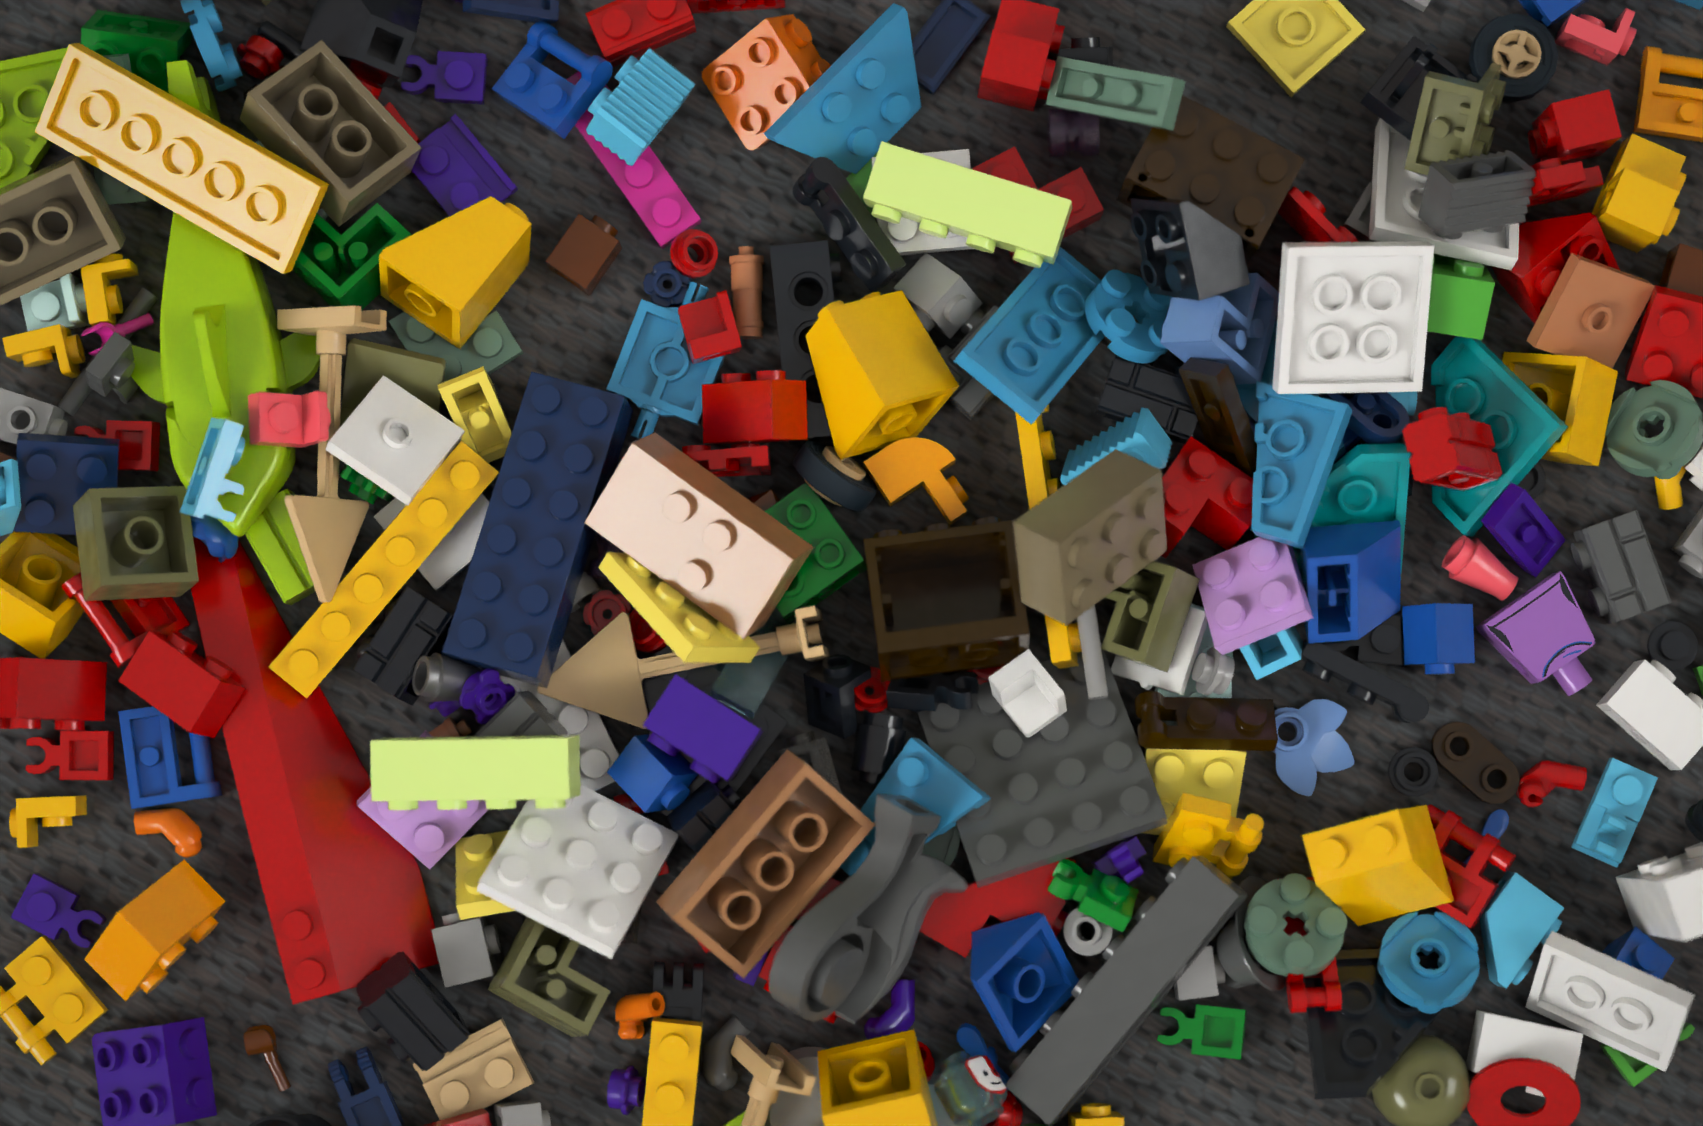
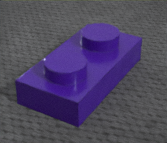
M1512 482L1501 496L1494 501L1489 511L1481 519L1484 526L1518 566L1535 578L1566 541L1527 491Z

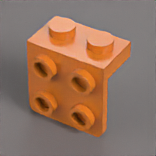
M794 14L765 18L709 64L702 72V79L748 150L759 149L770 141L764 133L831 66L830 63L821 58L812 44V35L808 27L801 20L797 19Z

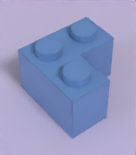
M1248 273L1249 285L1201 301L1171 298L1167 317L1162 326L1160 343L1184 363L1190 358L1228 364L1234 376L1235 384H1256L1257 381L1261 382L1278 312L1279 292L1258 273Z

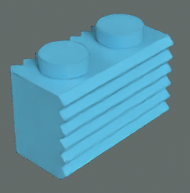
M648 48L640 60L631 55L614 77L620 84L613 92L604 87L588 108V111L594 115L586 128L588 135L594 136L596 141L602 142L604 147L609 148L611 153L617 154L619 159L625 160L626 164L633 166L685 102L696 85L651 48Z
M1141 407L1140 413L1133 412L1132 418L1125 417L1124 422L1117 421L1115 427L1109 426L1107 432L1101 431L1100 436L1093 435L1091 441L1085 440L1083 446L1077 445L1076 450L1069 449L1060 482L1063 486L1115 449L1158 469H1163L1167 466L1168 454H1170L1169 450H1171L1172 445L1171 439L1150 410Z

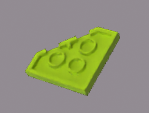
M67 48L0 61V188L32 174L53 144V142L35 133Z

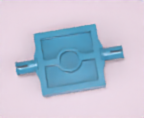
M689 282L682 305L693 303L698 289L697 283ZM700 284L694 302L704 300L709 288ZM643 299L640 301L606 389L608 392L625 396L626 399L632 401L641 409L633 432L630 435L638 440L643 429L644 432L641 439L653 434L659 416L676 417L699 426L703 416L702 385L715 384L725 356L692 364L678 314L679 308L662 307Z

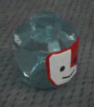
M961 1051L953 1054L941 1063L940 1067L943 1072L936 1078L933 1087L954 1124L985 1126L1004 1112L1002 1104L1006 1100L1008 1092L988 1056H968L966 1051Z

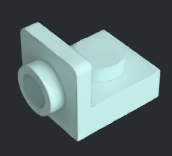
M71 273L60 277V280L52 281L20 296L27 331L61 324L70 330L89 325L83 283L80 284L79 278Z

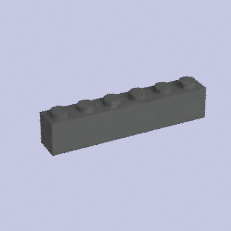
M1193 856L1190 861L1183 857L1175 864L1165 878L1170 885L1158 899L1152 895L1141 905L1133 917L1138 924L1129 935L1125 937L1121 933L1108 945L1102 954L1107 961L1096 975L1090 971L1076 984L1071 992V995L1076 999L1064 1013L1058 1009L1043 1024L1040 1032L1044 1035V1038L1032 1051L1029 1047L1025 1048L1011 1063L1009 1070L1013 1075L1006 1082L1005 1087L1048 1126L1063 1120L1248 897L1244 890L1204 856Z

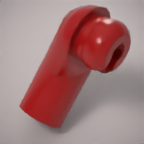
M1541 760L1520 776L1516 795L1524 806L1535 808L1544 803L1543 798L1555 787L1582 791L1586 783L1587 769L1586 767Z

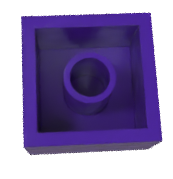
M676 674L643 723L644 727L652 731L647 739L649 742L671 756L676 757L680 750L694 759L689 768L714 784H717L721 777L727 781L734 779L764 732Z

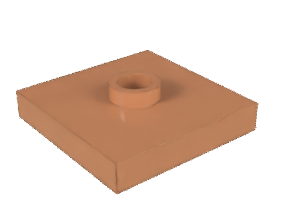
M1571 253L1526 341L1535 348L1555 355L1589 357L1613 369L1652 295L1655 285L1640 277Z

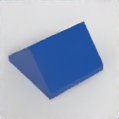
M1039 912L972 932L970 979L1009 1050L1017 1052L1048 1018L1072 996L1071 992L1079 980L1045 915Z

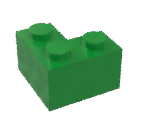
M378 203L372 206L342 235L317 213L292 270L331 307L361 306V310H363L381 293L379 255L386 247L411 236V233Z

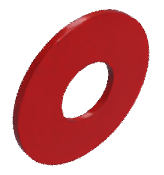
M1511 1058L1490 1064L1473 1077L1469 1084L1470 1100L1467 1104V1109L1472 1119L1479 1126H1570L1579 1113L1581 1099L1576 1082L1560 1067L1539 1059ZM1529 1086L1542 1092L1546 1101L1543 1107L1536 1112L1518 1114L1506 1109L1501 1103V1097L1510 1088Z

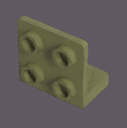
M1491 63L1479 83L1432 71L1428 72L1423 85L1404 170L1428 176L1431 162L1439 163L1440 160L1447 162L1448 159H1464L1465 156L1472 158L1473 155L1479 157L1481 154L1488 155L1495 128L1487 125L1491 122L1494 110H1499L1506 88V82L1499 80L1502 65Z
M356 338L351 339L347 347L340 427L383 375L440 413L442 396L437 385L444 382L446 360Z

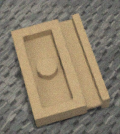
M503 1018L469 1035L465 1042L451 1053H445V1057L428 1071H422L415 1063L412 1064L415 1071L418 1072L423 1082L422 1085L440 1120L481 1108L484 1109L534 1083Z

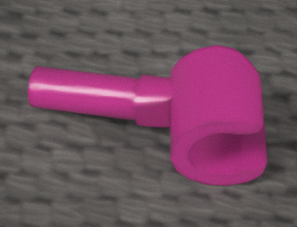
M149 313L122 324L112 325L108 322H100L85 329L81 337L92 332L97 333L102 340V348L114 332L125 337L127 334L153 325L154 322ZM101 348L91 351L89 354L96 356Z

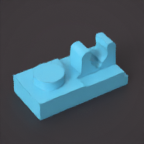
M211 417L180 513L202 519L204 515L227 522L234 521L236 514L224 510L220 502L217 501L219 494L223 495L226 492L243 495V485L224 477L226 473H229L231 465L235 466L242 456L245 439L241 437L244 425L227 419Z
M1609 758L1571 848L1617 868L1623 860L1658 777L1615 758Z

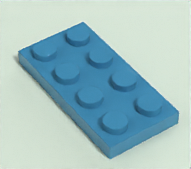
M1060 247L1054 265L1043 262L1041 268L1034 267L963 348L954 362L1032 425L1105 337L1101 330L1097 335L1094 334L1085 315L1086 298L1101 280Z

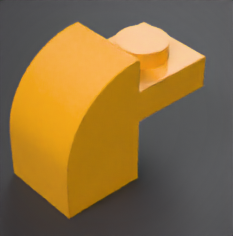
M918 437L901 439L886 446L863 462L864 469L890 507L923 485L948 524H953L967 513L963 503L969 500L966 492L953 475L945 479L942 474L943 471L955 464L956 458L948 449L935 441Z

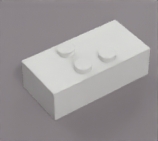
M1703 842L1685 848L1686 853L1668 859L1667 856H1662L1637 865V870L1615 877L1633 928L1638 927L1646 935L1687 941L1703 935Z

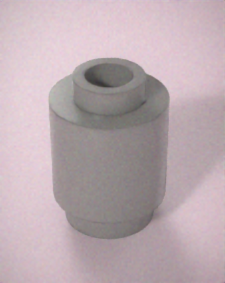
M1078 908L1074 909L1067 916L1063 928L1064 938L1068 946L1076 953L1085 956L1103 953L1108 945L1122 933L1077 911ZM1087 921L1095 927L1093 939L1086 933L1085 926Z

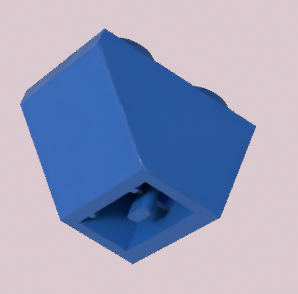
M1399 520L1310 527L1303 549L1300 548V574L1313 615L1312 619L1303 622L1308 643L1359 640L1400 611L1401 525Z

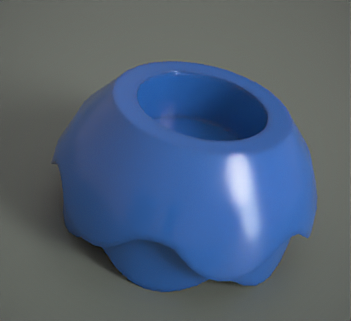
M204 515L203 519L190 516L193 537L200 539L208 547V551L212 556L219 557L218 561L220 563L226 558L230 559L235 555L239 537L233 535L216 518Z

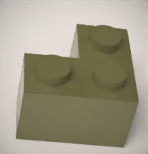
M1156 561L1151 562L1102 599L1114 603L1116 606L1101 649L1125 659L1168 672L1200 579L1178 568Z
M527 916L488 988L490 992L571 1037L589 1034L610 993V990L568 967L580 945L579 942Z

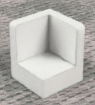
M1029 649L988 677L992 696L1025 737L1033 736L1067 711L1064 692Z

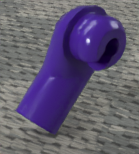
M898 979L891 989V1007L880 1017L869 1018L865 1023L864 1035L867 1040L907 1031L914 1024L915 979Z

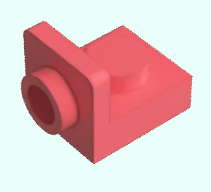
M1626 8L1616 19L1612 31L1606 29L1605 23L1596 17L1586 14L1578 16L1571 14L1561 25L1555 43L1607 66L1618 54L1625 56L1637 31V29L1630 27L1636 12Z
M314 391L304 395L256 392L248 395L250 445L303 448L328 440L331 416L327 408L326 392Z

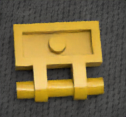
M1183 793L1154 844L1153 862L1170 865L1173 868L1183 857L1190 861L1193 856H1204L1232 880L1234 876L1240 875L1246 867L1248 853L1255 851L1263 837L1264 821L1256 814H1249L1245 819L1232 817L1231 804Z
M45 935L37 939L4 968L16 984L8 991H5L0 986V1018L18 1037L15 1043L23 1053L27 1054L30 1052L41 1066L57 1054L45 1039L53 1031L56 1030L66 1043H70L108 1011L106 1006ZM25 997H28L44 1016L35 1026L17 1006Z

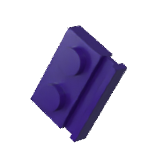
M456 113L450 117V121L441 128L438 127L419 143L421 150L412 168V172L449 216L490 196L502 203L510 195L518 191L516 185Z

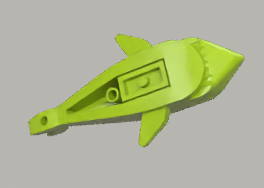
M187 60L167 62L169 94L221 123L208 80L205 77L196 78L193 67ZM173 212L161 301L160 352L132 345L135 368L131 377L150 398L168 406L166 409V420L171 458L174 469L186 489H188L211 417L227 419L244 425L241 437L245 439L242 456L235 466L231 465L229 473H226L224 477L243 485V495L226 492L223 495L219 494L217 501L220 502L224 510L236 514L232 522L218 520L233 535L242 537L284 486L293 471L296 460L295 447L250 445L248 395L256 392L293 394V390L310 381L320 366V355L316 354V336L294 332L283 339L281 331L277 329L276 312L258 259Z

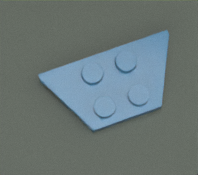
M893 3L764 133L765 136L778 144L813 158L826 157L832 160L838 168L856 174L878 152L881 141L887 143L921 108L908 12L906 9Z

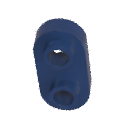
M1319 393L1321 398L1345 403L1350 406L1352 414L1347 427L1366 443L1398 444L1402 440V430L1409 424V415L1405 407L1389 393Z

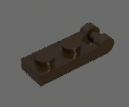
M1190 358L1179 368L1208 448L1253 478V473L1256 471L1257 443L1254 441L1255 436L1249 423V417L1245 412L1235 385L1234 376L1228 364Z
M1146 691L1140 693L1135 698L1136 715L1142 719V723L1137 727L1138 740L1142 747L1149 749L1275 751L1278 737L1273 699L1164 697L1156 691ZM1163 721H1173L1174 725H1166Z

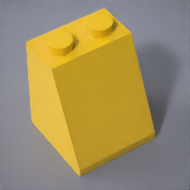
M490 196L386 247L379 255L381 296L460 350L529 264L532 223L529 222L526 214L517 206L511 203L502 204Z
M902 290L883 295L880 292H873L860 300L845 304L841 300L834 301L818 312V320L805 335L833 444L840 460L885 448L901 439L917 437L959 387V384Z
M1427 805L1397 809L1302 835L1315 884L1338 907H1341V910L1357 926L1454 901Z
M914 1029L817 1051L821 1111L825 1126H938Z

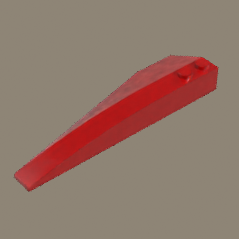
M193 537L199 581L191 587L205 656H212L231 667L233 673L230 677L245 687V690L222 725L292 1005L357 987L359 982L375 970L379 971L381 965L399 951L404 952L419 969L439 964L431 929L436 927L420 866L414 855L357 806V800L371 787V777L362 765L323 690L318 685L309 697L305 698L269 668L271 662L293 636H291L275 603L260 580L243 545L239 540L235 555L230 559L226 558L220 563L218 561L219 557L212 556L208 551V547L200 539Z

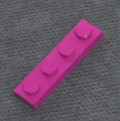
M578 71L566 80L576 85L581 78V73ZM588 109L575 124L576 128L661 249L671 244L678 234L692 229L702 222L650 146L646 148L633 166L627 165L625 160L619 159L617 154L611 153L610 149L604 147L602 142L596 141L594 136L588 135L586 128L594 115Z

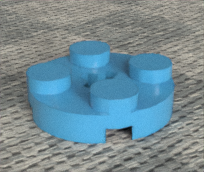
M180 0L184 14L192 10L195 12L188 16L191 23L190 29L211 78L221 75V77L214 79L217 91L222 92L237 86L235 79L242 77L243 74L231 43L220 44L216 33L224 29L213 0Z
M1113 269L1108 271L1086 298L1085 315L1094 334L1097 335L1101 330L1111 341L1107 348L1114 354L1131 362L1150 363L1168 351L1160 342L1163 322L1167 317L1171 298L1174 297L1149 293L1148 286L1143 278Z
M1419 911L1407 913L1394 921L1385 932L1380 946L1377 970L1386 987L1399 1000L1412 1007H1417L1423 1013H1437L1442 1008L1456 1005L1471 992L1479 975L1480 964L1477 954L1479 948L1476 938L1469 928L1446 913L1436 911L1434 915H1418ZM1421 951L1425 955H1430L1434 951L1440 956L1437 962L1439 968L1435 970L1423 968L1419 964L1420 958L1416 954Z

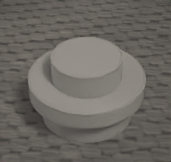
M1214 646L1206 653L1199 654L1192 669V679L1196 681L1198 693L1207 696L1212 693L1223 694L1230 685L1234 674V659L1226 654L1221 655Z

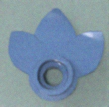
M1315 699L1299 709L1283 707L1274 710L1278 737L1275 751H1272L1276 754L1275 770L1280 780L1292 791L1304 796H1311L1316 786L1317 772H1337L1354 765L1355 761L1349 745L1335 731L1346 717L1347 710L1344 707L1328 699ZM1284 722L1291 723L1295 728V736L1288 742L1283 741L1278 735V728Z

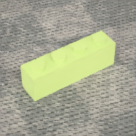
M882 141L863 196L866 206L873 208L871 215L895 224L900 223L901 217L920 223L918 230L939 238L946 239L948 232L967 237L965 243L967 246L987 253H994L995 247L1014 252L1013 260L1035 268H1041L1043 262L1054 265L1072 211V200Z
M579 735L389 737L370 741L371 800L388 801V810L419 809L418 801H437V809L439 810L466 809L467 800H486V809L516 808V800L535 799V808L553 809L566 807V799L581 795Z

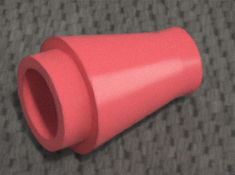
M1462 535L1452 544L1442 561V567L1449 571L1450 579L1488 593L1500 601L1505 600L1512 593L1518 582V577L1511 573L1479 538L1470 539Z

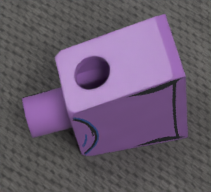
M1561 571L1550 574L1476 626L1480 634L1530 684L1539 683L1553 674L1567 696H1571L1593 680L1577 656L1595 644V638Z

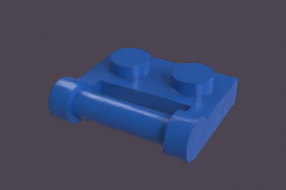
M538 21L528 31L526 45L492 87V90L507 103L565 139L610 80L613 66L599 55L590 56L559 37L556 28L544 21ZM549 53L581 73V78L576 85L541 64Z
M153 706L118 711L131 809L222 796L220 781H215L209 737L189 733L196 784L182 786L173 720Z

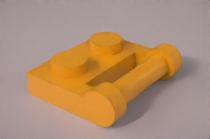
M1646 46L1642 55L1641 79L1633 132L1703 142V89L1659 83L1660 73L1703 79V59L1662 53V48Z

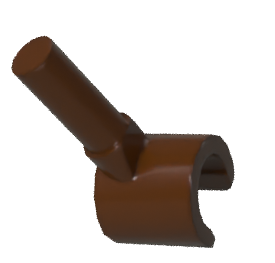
M269 1025L249 1027L244 1033V1045L247 1054L264 1053L265 1062L279 1091L282 1092L290 1088L291 1085L278 1059L274 1029Z

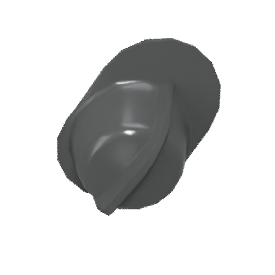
M1248 876L1240 882L1239 887L1248 894V897L1235 911V918L1218 932L1215 941L1216 951L1220 963L1225 970V983L1228 987L1240 988L1261 984L1270 991H1280L1286 986L1285 976L1275 974L1259 964L1247 948L1245 940L1244 919L1246 909L1254 894L1267 884L1259 876Z

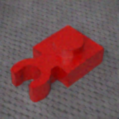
M107 420L106 434L97 427L78 426L74 428V434L93 438L120 439L119 470L158 471L159 422Z
M60 731V745L48 737H31L26 740V746H40L45 752V759L41 764L26 765V771L31 774L50 773L59 766V780H114V731Z

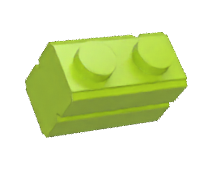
M285 489L276 494L246 532L245 536L282 601L285 604L293 605L314 593L315 588L285 504V496L295 495V493Z

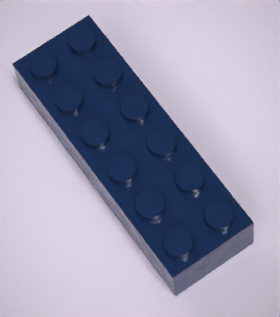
M531 371L442 652L447 657L480 670L493 668L499 672L500 676L543 688L548 687L574 604L576 591L596 533L595 530L585 524V521L615 472L633 414V410L625 396Z

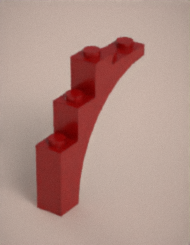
M1070 857L1065 858V859H1068V860H1070V861L1076 863V860H1074V859H1072V858H1070ZM1059 861L979 888L976 881L968 883L969 887L963 893H943L934 900L927 911L919 932L966 958L972 949V932L990 927V925L986 924L990 915L1002 922H1007L1039 912L1045 915L1052 931L1057 937L1069 913L1062 910L1066 900L1053 895L1047 890L1054 877L1052 873ZM830 877L796 919L800 920L814 905L842 882Z

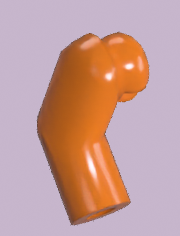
M167 808L135 811L134 828L137 835L163 833L175 845V852L184 858L193 857L202 849L201 829L183 810Z
M659 992L626 995L616 1003L615 1022L619 1023L618 1035L621 1039H642L645 1035L644 1022H647L648 1018L658 1017L663 1014L665 1001Z

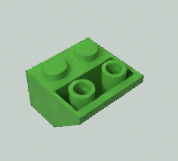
M1439 254L1433 255L1427 332L1483 340L1495 285L1486 265Z

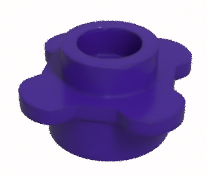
M488 668L471 675L464 683L460 696L461 706L465 709H472L476 713L475 719L484 725L515 696L514 687L510 684H504L499 679V672L493 668Z

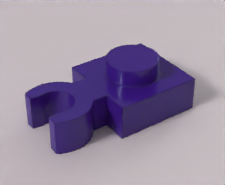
M438 51L437 65L428 64L420 56L409 55L405 67L419 68L421 70V77L414 83L401 82V88L404 92L412 95L421 94L428 88H435L434 99L436 102L484 105L488 57L482 53Z
M33 873L10 917L53 940H57L62 930L65 929L68 931L71 941L83 948L92 947L94 941L82 934V923L89 919L94 923L103 925L107 920L102 913L96 910H76L74 907L81 895L38 873Z

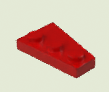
M739 443L730 445L731 448L716 450H711L709 445L682 447L684 454L716 477L771 475V456L768 445L760 446L758 443Z

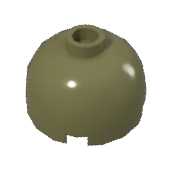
M1422 1034L1372 1089V1096L1378 1110L1387 1121L1396 1126H1450L1461 1117L1470 1100L1469 1084L1471 1078L1465 1060L1454 1046L1434 1035Z

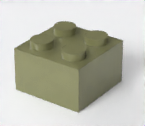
M185 486L90 488L73 505L84 601L181 597L199 581L191 517L180 513L187 492Z

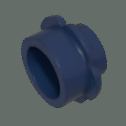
M661 261L653 266L651 273L646 274L643 282L644 291L651 296V302L662 307L680 306L683 303L691 278L682 275L671 261ZM666 280L672 282V287L670 289H665L663 287V283Z

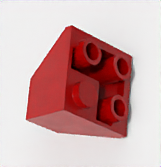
M1590 212L1522 223L1519 226L1518 260L1512 271L1491 266L1499 283L1534 324L1571 253L1620 270L1597 217Z

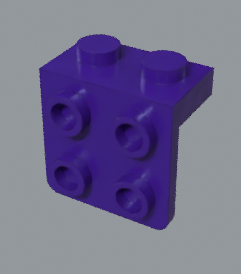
M204 1017L153 1026L96 1033L93 1036L92 1048L103 1126H170L217 1115Z

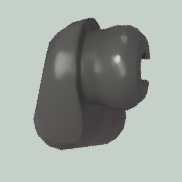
M733 1015L703 1046L704 1079L708 1085L714 1086L719 1091H728L737 1083L738 1073L732 1067L731 1049L736 1035L746 1037L751 1032L736 1015Z

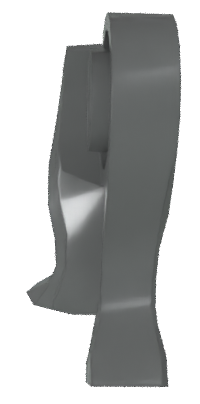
M877 794L874 808L875 842L868 856L853 875L827 894L796 923L786 935L775 955L769 974V991L772 998L805 1020L815 1022L826 1018L834 1011L837 1016L855 1024L857 1020L869 1012L893 988L904 972L912 955L922 923L934 900L943 893H963L969 887L967 881L950 866L922 853L926 839L938 828L941 816L906 796Z

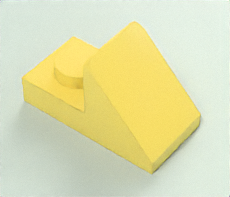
M480 367L438 384V389L454 424L465 430L461 440L488 463L504 457L512 429L501 407L494 384L485 368Z

